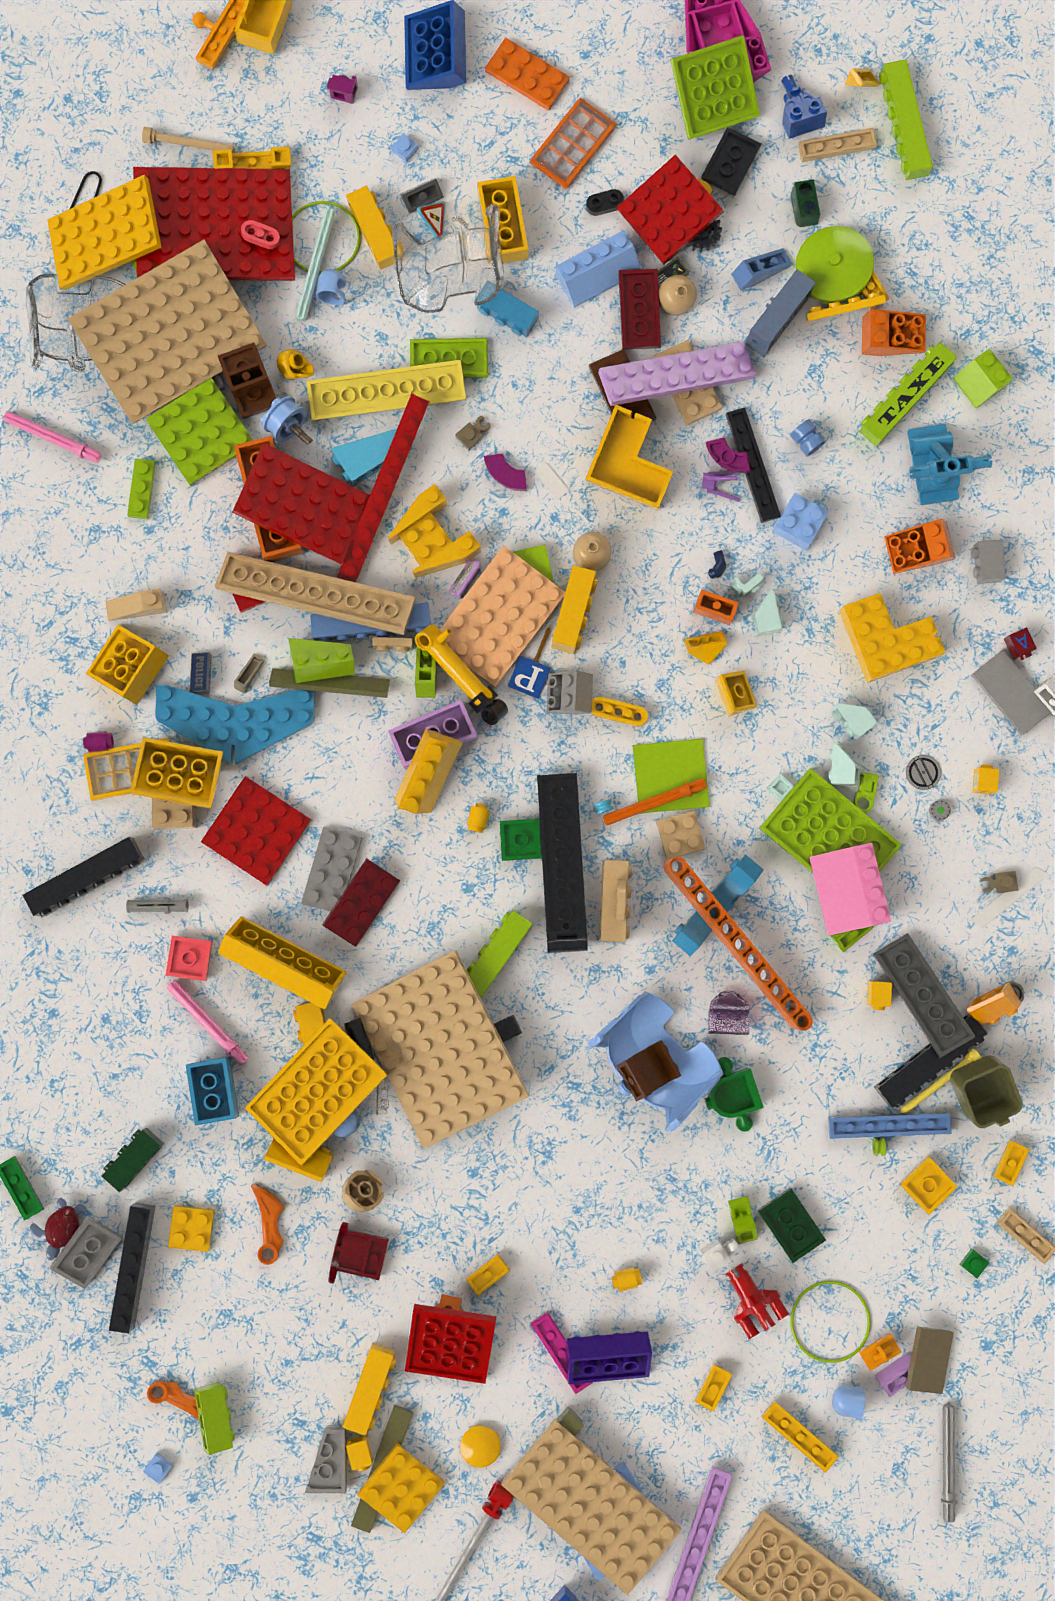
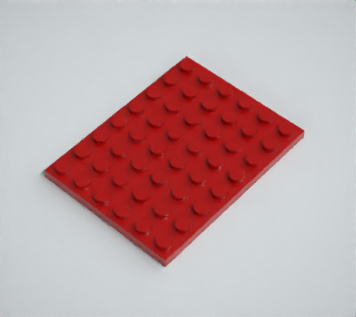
M133 167V179L142 175L149 179L161 248L136 259L137 278L205 240L228 280L295 281L290 169ZM248 220H253L276 229L280 236L279 245L274 249H267L244 240L241 235L242 224ZM250 231L248 234L253 235L254 232ZM268 238L267 241L271 242L273 239Z

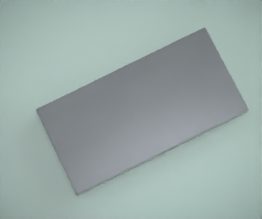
M1004 650L1000 651L971 675L1021 736L1051 713L1034 693L1036 689Z

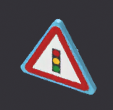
M441 201L418 207L417 212L424 220V225L430 229L438 242H442L445 202Z

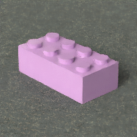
M462 700L388 730L405 770L408 769L425 729L462 741V745L478 739Z

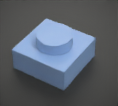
M404 133L391 147V150L405 162L419 149L418 144Z
M156 1453L143 1472L160 1484L173 1464L159 1453Z

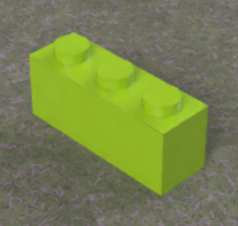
M216 1382L195 1388L194 1392L204 1452L211 1455L233 1448L232 1441L235 1440L233 1429L229 1425L231 1412L229 1407L226 1406V1399H228L226 1387Z

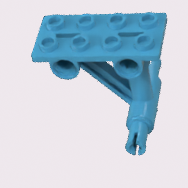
M946 424L914 428L907 431L913 466L909 468V474L912 473L910 475L911 480L916 479L920 505L958 500L960 475L972 473L975 469L992 467V460L989 461V459H992L991 455L952 457L953 436L951 432H947Z

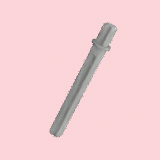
M950 1404L943 1405V1498L941 1503H943V1520L945 1522H955V1505L958 1504V1501L955 1500V1407Z

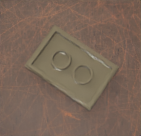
M917 1326L906 1389L943 1394L954 1332Z

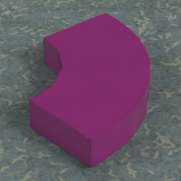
M725 438L706 442L711 457L722 468L735 473H751L747 452L732 450Z
M503 454L484 456L486 468L493 479L508 489L527 491L525 470H517L511 467L505 461Z

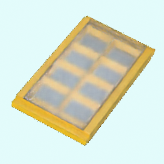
M170 738L159 739L170 742ZM141 743L108 749V751L83 754L91 801L130 794Z

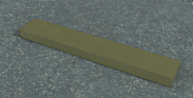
M272 668L269 679V687L382 698L388 697L390 679L349 675L296 683L293 670Z
M394 1405L368 1478L396 1443L402 1445L413 1411ZM360 1498L351 1526L370 1533L377 1511Z

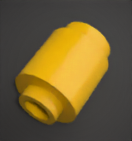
M476 803L475 806H471L467 830L483 833L487 827L490 815L487 805Z
M631 1267L615 1271V1276L611 1277L614 1289L618 1288L619 1292L638 1288V1285L643 1284L639 1268L634 1269Z

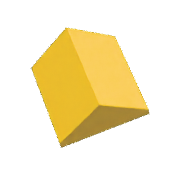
M744 670L721 674L717 677L715 681L728 717L757 707Z

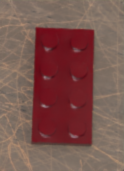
M658 269L619 270L622 349L661 348Z
M366 858L322 926L356 947L400 880Z

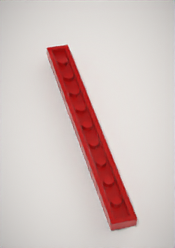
M411 393L337 575L338 578L356 583L430 401Z

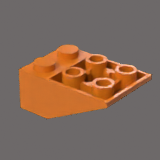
M870 309L862 317V355L890 356L926 352V314Z
M937 519L884 536L893 574L929 567L956 559L947 521L943 519Z

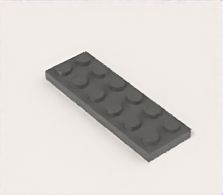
M908 933L873 954L939 1058L976 1037Z

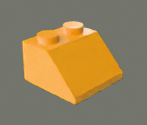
M1008 982L974 998L967 1011L980 1024L989 1023V1025L998 1022L1000 1020L999 1017L1005 1014L1011 1016L1017 1013L1021 1002Z

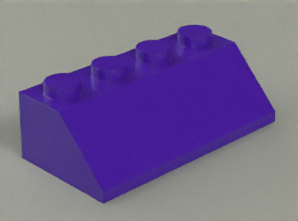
M648 1331L567 1338L568 1384L649 1377L652 1348Z

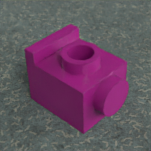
M333 75L332 78H329L327 90H329L331 98L353 104L358 88L356 76H352V79L345 75Z

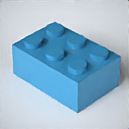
M230 1056L186 1064L195 1126L239 1117Z

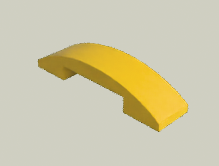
M290 146L270 147L271 151L232 153V149L212 150L213 165L215 169H286L291 167Z

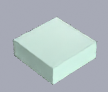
M779 774L767 789L781 802L794 785L782 774Z

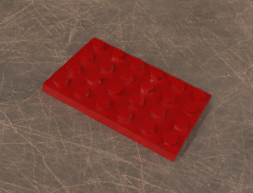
M263 443L232 513L336 563L342 564L370 494Z

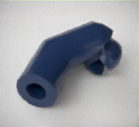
M722 550L713 553L716 564L708 571V575L712 579L721 577L726 570V562Z

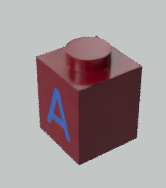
M1027 627L1004 638L1013 660L1019 657L1021 661L1032 656L1031 652L1037 649Z

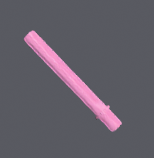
M6 411L3 416L5 422L79 455L81 459L85 457L98 463L102 457L100 452L90 448L88 444L76 442L10 411Z
M174 980L167 986L168 991L225 1049L226 1055L229 1054L239 1065H243L248 1060V1056L238 1046L239 1043H235L177 981Z

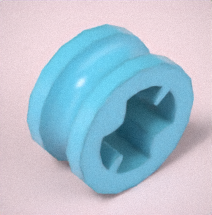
M611 799L594 805L598 809L597 815L614 809L610 805Z

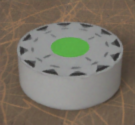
M943 800L935 801L929 808L931 817L938 821L948 818L951 812L949 804Z

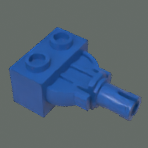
M793 75L783 77L781 82L787 93L783 97L785 107L782 125L788 138L790 139L825 127L827 110L821 97L815 98L807 93L805 88L801 90L800 87H797Z

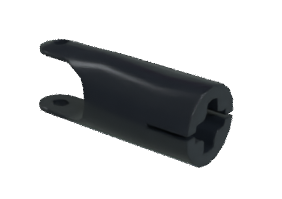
M361 1018L344 1023L347 1034L374 1060L372 1048Z

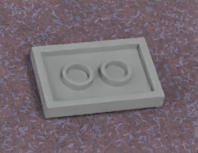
M87 1216L51 1264L50 1269L85 1289L121 1241L122 1236Z

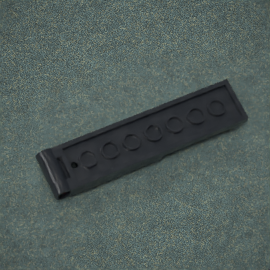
M577 773L537 775L548 953L588 951ZM564 923L569 925L568 929L563 927Z

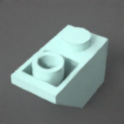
M774 590L768 593L752 617L756 637L778 633L782 626H784L782 614L779 615L778 607H780L778 595L775 596Z
M837 703L831 708L834 718L844 724L845 732L849 737H854V739H857L878 723L866 707Z
M833 744V749L830 750L832 769L829 770V780L831 784L835 786H860L861 766L843 747Z

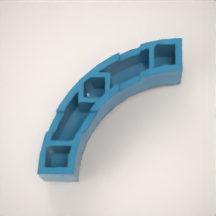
M746 854L740 860L736 858L729 866L731 868L729 873L711 892L726 912L733 907L735 901L756 882L764 871ZM714 908L710 910V916L712 918L716 916V911ZM695 911L685 924L681 923L676 928L674 933L677 935L672 942L691 956L712 932V929L699 913Z

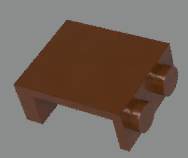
M662 1040L616 1065L636 1101L646 1098L653 1091L682 1076Z

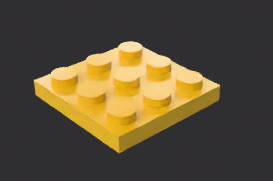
M396 1443L359 1489L357 1496L403 1533H406L445 1482L400 1444Z

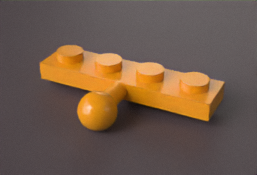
M229 0L216 24L208 20L203 12H196L193 15L192 21L197 28L206 27L211 30L195 57L198 63L214 70L235 35L234 30L240 15L243 16L241 11L245 0Z

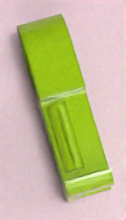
M862 772L860 774L862 777L859 792L855 793L854 805L866 813L873 807L879 777L876 774ZM861 798L868 800L869 806L867 809L859 807L858 801Z

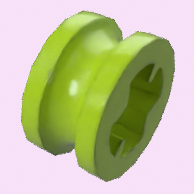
M873 1138L872 1149L874 1156H878V1154H881V1156L886 1155L885 1138L880 1140Z

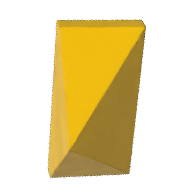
M852 68L845 85L878 87L880 83L870 69Z
M722 631L684 639L688 653L708 665L727 645Z

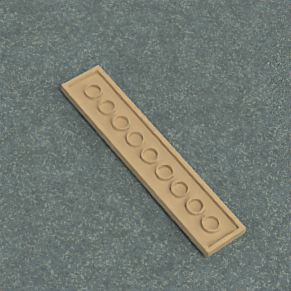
M227 552L215 584L217 590L405 635L416 602L413 596Z

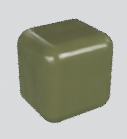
M987 1055L955 1069L951 1073L950 1081L962 1112L978 1128H987L993 1124L1001 1127L1010 1123L1009 1117L1021 1111L1023 1102L1011 1070L995 1056Z

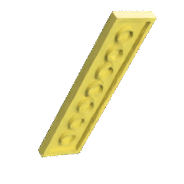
M461 360L306 381L312 421L405 409L411 393L430 401L428 405L466 400Z

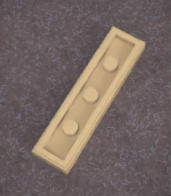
M874 128L799 141L798 143L801 162L872 150L878 146Z

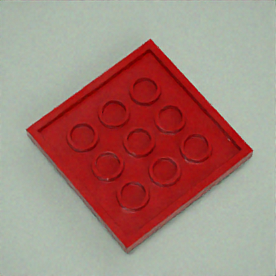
M676 154L616 207L663 265L724 213L721 206Z
M245 776L201 840V843L268 886L312 819Z
M414 1304L405 1372L486 1384L497 1316Z

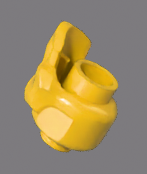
M295 349L282 351L277 356L278 370L285 378L296 380L299 378H309L314 375L313 365Z

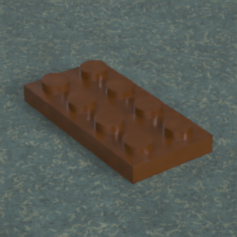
M624 349L589 364V369L611 414L615 405L610 406L598 372L603 367L630 363ZM648 399L618 405L632 411V419H634L635 413L648 417L652 421L657 418Z

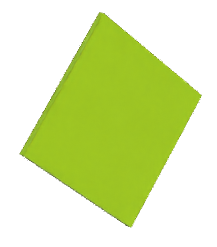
M703 739L632 745L638 802L684 785V782L688 784L704 779L707 785ZM708 785L706 789L693 793L692 797L686 796L640 814L710 807Z

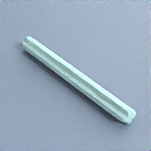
M331 209L325 210L297 309L296 318L305 321L308 315L335 218V211Z

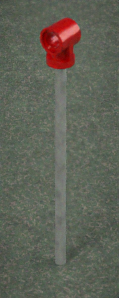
M499 1480L495 1481L488 1494L487 1499L490 1500V1503L485 1502L482 1506L483 1511L486 1513L435 1601H445L492 1518L500 1519L502 1516L500 1509L506 1510L511 1504L514 1496L501 1485Z

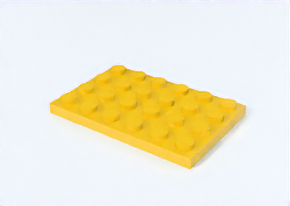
M145 175L47 219L59 288L63 291L161 248L149 179Z
M329 1018L246 1105L245 1109L303 1166L388 1074L332 1018Z

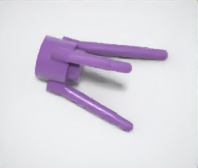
M731 471L703 473L702 488L707 489V493H713L739 502L740 498L715 490L714 487L718 488V481L738 480L737 476L725 475L740 473Z

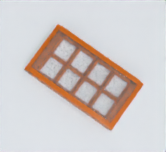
M579 98L533 155L529 163L564 189H567L609 137L617 124L585 100Z

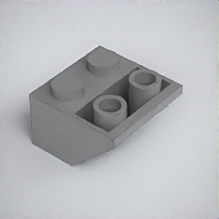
M581 671L548 674L546 713L590 714L593 674Z

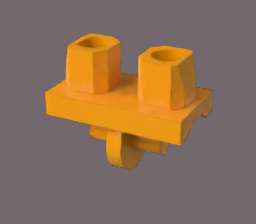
M891 1333L858 1351L869 1371L883 1363L889 1362L890 1359L902 1353Z

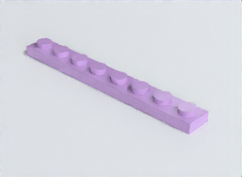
M714 1466L711 1467L666 1601H690L732 1478V1473Z

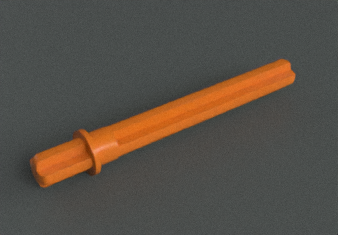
M704 779L688 784L684 782L685 784L678 788L608 813L603 816V820L606 825H610L686 796L692 797L693 793L707 788Z

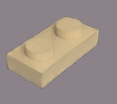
M373 637L372 645L379 652H389V649H397V652L406 653L409 650H413V639Z

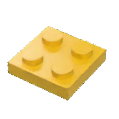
M929 1156L899 1183L928 1215L958 1187Z
M174 1205L168 1247L209 1252L215 1210Z

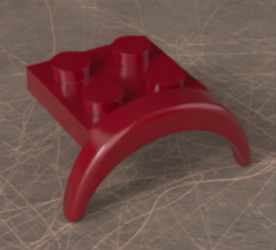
M342 1222L333 1252L328 1282L334 1284L337 1271L379 1280L389 1238L349 1230V1223Z

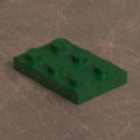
M791 1188L757 1210L792 1263L826 1241Z

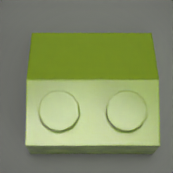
M990 348L976 357L952 378L975 408H978L1006 388L1013 380Z

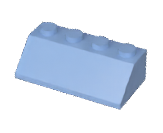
M623 230L556 266V277L575 308L618 285L619 270L641 269L634 246Z

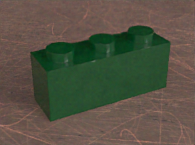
M148 1128L142 1131L138 1129L131 1137L133 1141L128 1146L125 1144L118 1151L119 1157L115 1161L111 1160L103 1168L105 1172L101 1177L119 1193L131 1183L165 1144Z

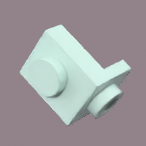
M758 573L743 585L735 577L731 582V587L737 595L741 594L744 598L750 592L753 594L762 587L761 583L764 578Z

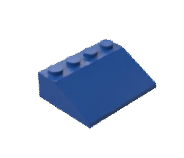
M450 0L404 16L406 89H446L466 84L465 10L454 0Z

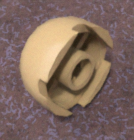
M673 275L666 278L658 289L659 303L663 310L670 315H682L688 312L693 307L697 298L695 284L684 275Z
M598 532L584 533L574 544V562L578 567L593 571L602 570L607 566L611 558L610 542L604 535Z
M370 1170L355 1171L345 1180L342 1187V1197L345 1204L355 1212L363 1213L373 1210L381 1203L384 1197L381 1179Z

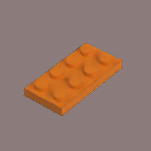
M506 37L485 67L486 73L548 111L570 78L565 73Z

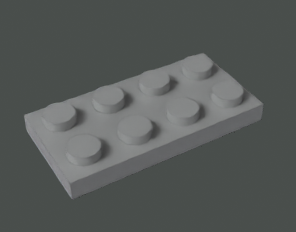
M323 827L301 904L331 912L349 885L362 837Z

